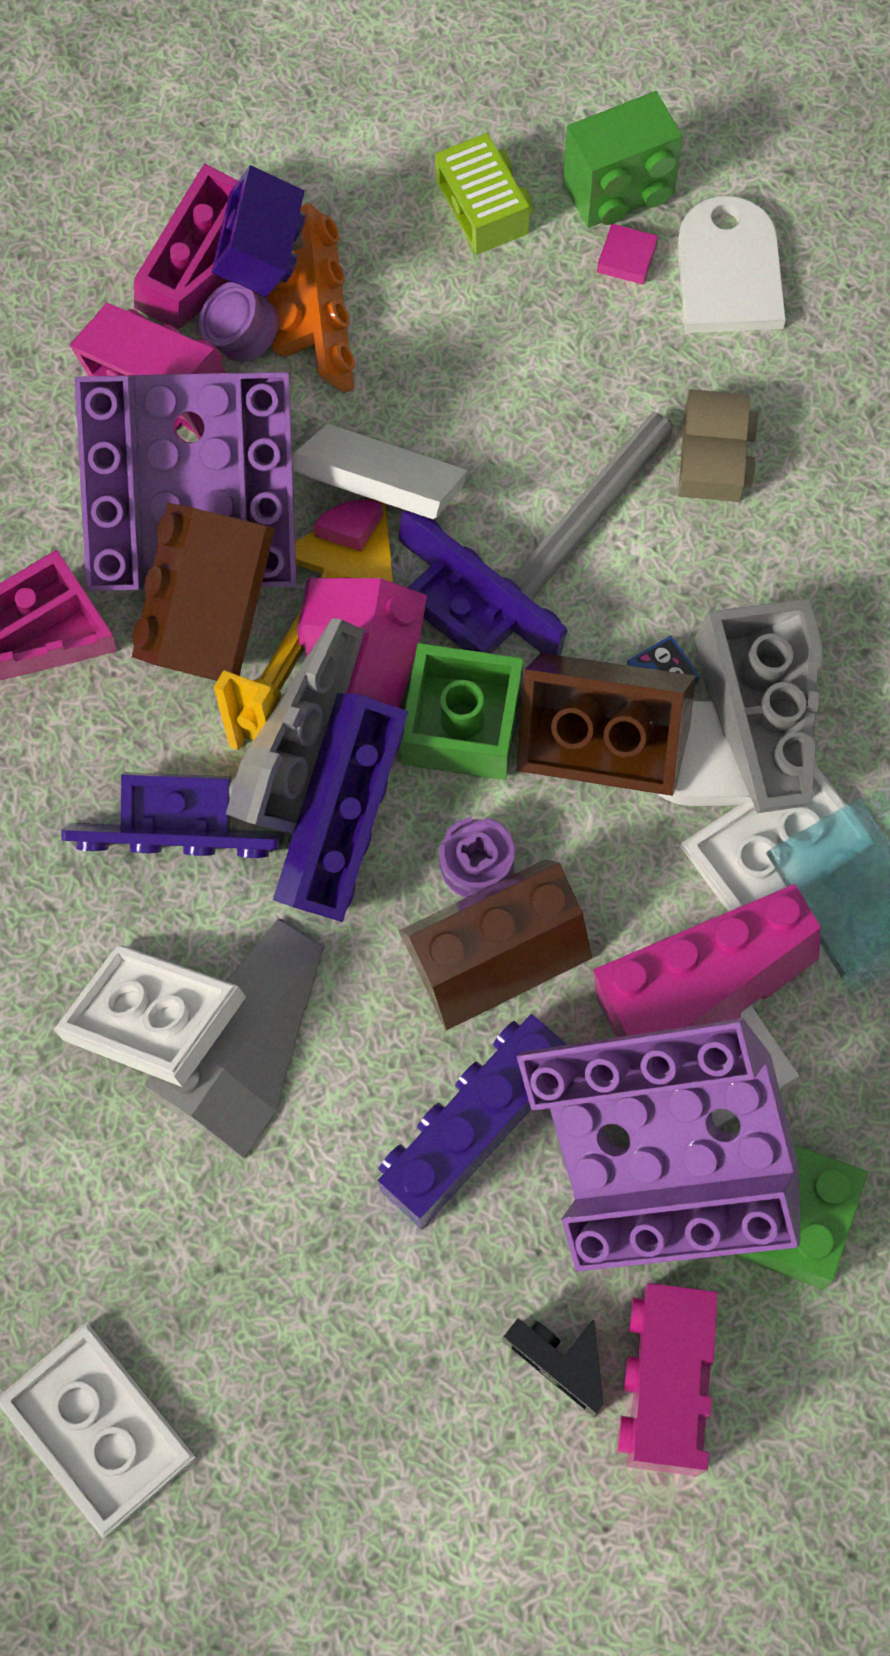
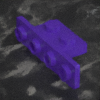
M407 510L402 513L399 541L430 565L423 574L407 587L427 595L423 617L463 650L492 653L515 632L540 653L561 655L568 630L555 613L538 606L522 593L514 581L501 577L483 563L480 556L469 547H463L447 535L434 519Z
M125 772L121 774L120 825L70 823L61 829V840L76 841V849L82 851H105L109 849V843L130 844V852L160 853L162 852V845L183 846V854L193 856L215 855L216 848H237V856L266 858L269 857V850H277L281 846L283 832L230 829L231 816L227 815L226 811L229 804L228 790L231 776Z

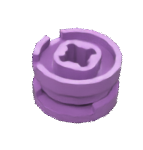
M229 282L214 290L205 301L200 313L199 329L202 337L218 348L225 356L233 361L244 363L255 360L270 347L278 331L279 317L276 308L262 295H258L256 292L236 283Z
M471 816L453 824L447 830L442 843H440V871L446 885L455 894L467 898L512 876L514 873L515 845L510 833L499 822L486 817V820L472 819Z

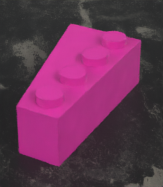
M793 884L593 969L596 999L615 1037L741 1018V1012L758 999L762 998L765 1000L819 960L821 926L796 884Z

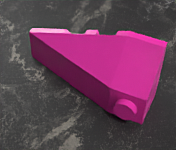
M310 578L306 581L297 628L300 646H305L307 658L332 617L364 629L365 632L347 693L360 694L400 708L415 659L417 644L420 641L427 595L382 578Z

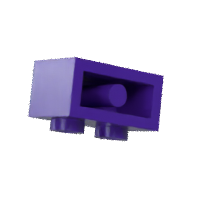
M249 165L230 191L211 273L265 297L269 295L279 281L287 282L297 261V254L292 252L293 243L299 237L306 218L305 213L300 212L305 190Z

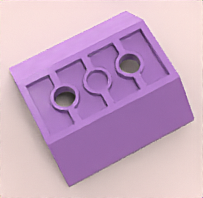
M289 372L74 377L86 591L139 590L145 585L146 575L150 568L153 567L157 551L158 524L166 512L168 502L275 528L261 587L297 586ZM184 412H194L204 422V434L196 442L183 440L176 431V422Z
M743 1018L520 1052L517 1055L531 1111L550 1108L575 1201L561 1219L576 1272L799 1247L801 1243L799 1163L771 1054ZM726 1109L734 1113L739 1119L740 1130L735 1133H726L720 1130L712 1120V1111ZM616 1124L624 1128L630 1137V1146L617 1147L611 1144L604 1134V1125Z

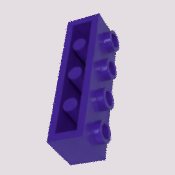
M337 693L273 897L274 901L343 922L346 910L354 897L355 881L362 859L370 846L371 830L378 807L387 791L388 775L395 753L403 739L404 724L408 711L360 694Z
M532 1013L521 1025L515 1020L512 1021L494 1041L493 1047L497 1051L483 1066L478 1061L474 1062L458 1079L455 1087L459 1092L445 1107L438 1102L424 1115L417 1125L421 1134L406 1149L402 1144H399L383 1160L378 1168L383 1174L377 1180L380 1192L423 1230L531 1111L517 1055L520 1052L567 1044Z

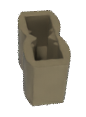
M688 390L683 418L678 497L739 502L743 487H752L755 457L747 456V441H755L758 411H749V394Z

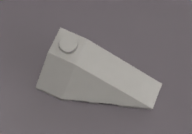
M810 598L709 611L694 641L707 690L757 814L809 806L812 803L816 754V741L814 740L815 714L819 709L820 692H817L818 671L822 663L823 645Z
M332 617L242 759L238 773L232 779L229 786L227 815L251 824L294 833L337 693H347L365 632L364 629Z
M277 919L226 980V982L239 986L246 998L183 1087L151 1076L144 1085L151 1097L245 1159L276 1114L288 1066L291 1063L296 1046L295 1042L303 1014L309 1001L322 956L323 946L280 919Z

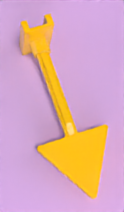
M382 502L383 516L362 551L315 537V532L313 531L295 541L296 565L321 573L322 576L320 578H382L393 582L386 503ZM300 612L260 679L253 681L223 670L213 686L229 747L239 750L245 737L254 741L280 700V690L305 650V646H300L297 629Z

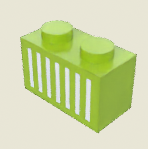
M488 132L435 153L436 182L476 255L529 234V215L534 212L531 196L524 185L518 187L513 178V169L508 154L503 148L497 150Z

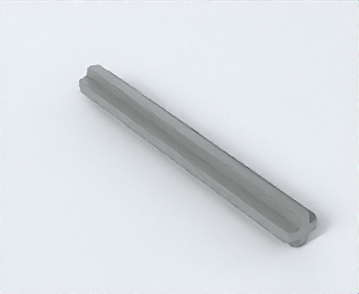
M658 412L650 414L511 577V580L518 585L524 595L532 600L667 441L671 436V429L673 427L669 419L664 418Z

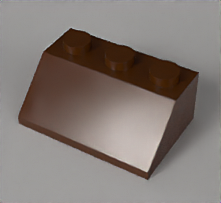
M168 502L166 512L162 516L157 528L158 546L153 567L150 568L145 579L146 597L141 618L137 621L133 630L132 641L134 648L132 657L156 666L214 681L218 680L223 670L240 676L275 528Z
M540 653L524 669L516 771L673 796L691 726L696 675Z
M547 859L399 930L446 1031L593 958L583 912L559 862Z

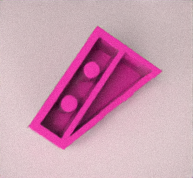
M205 163L203 164L134 278V309L179 330L201 312L205 301L214 290L225 283L231 282L211 272L229 194L238 180Z
M106 303L70 343L71 349L88 376L227 373L221 363L223 360L221 353L210 342L204 339L195 341L182 335L169 324L158 325L147 320L134 309L126 311L110 303ZM189 411L179 416L176 422V430L182 425L195 433L199 440L203 436L205 429L202 418L198 414Z
M58 550L53 551L0 583V680L117 652L113 634Z
M647 1283L643 1290V1298L632 1297L629 1332L639 1333L637 1357L626 1356L623 1379V1392L633 1393L631 1417L620 1416L617 1439V1452L627 1453L626 1467L696 1477L708 1471L709 1452L704 1451L706 1418L710 1419L712 1397H709L708 1394L711 1365L714 1362L718 1292Z

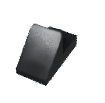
M517 1318L503 1336V1343L594 1418L604 1404L594 1319L564 1356L556 1349L561 1343L560 1339L548 1328L535 1319L527 1326Z

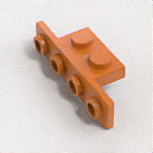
M306 203L301 206L300 212L306 215L302 229L303 247L293 251V253L297 254L294 270L287 282L279 281L267 296V300L276 308L279 317L278 331L273 340L272 347L273 351L279 355L290 356L315 344L318 374L340 391L346 393L354 389L352 370L355 367V360L349 348L347 332L350 319L343 299L342 284L345 278L338 257L337 243L339 242V231L330 216L322 214L310 203Z

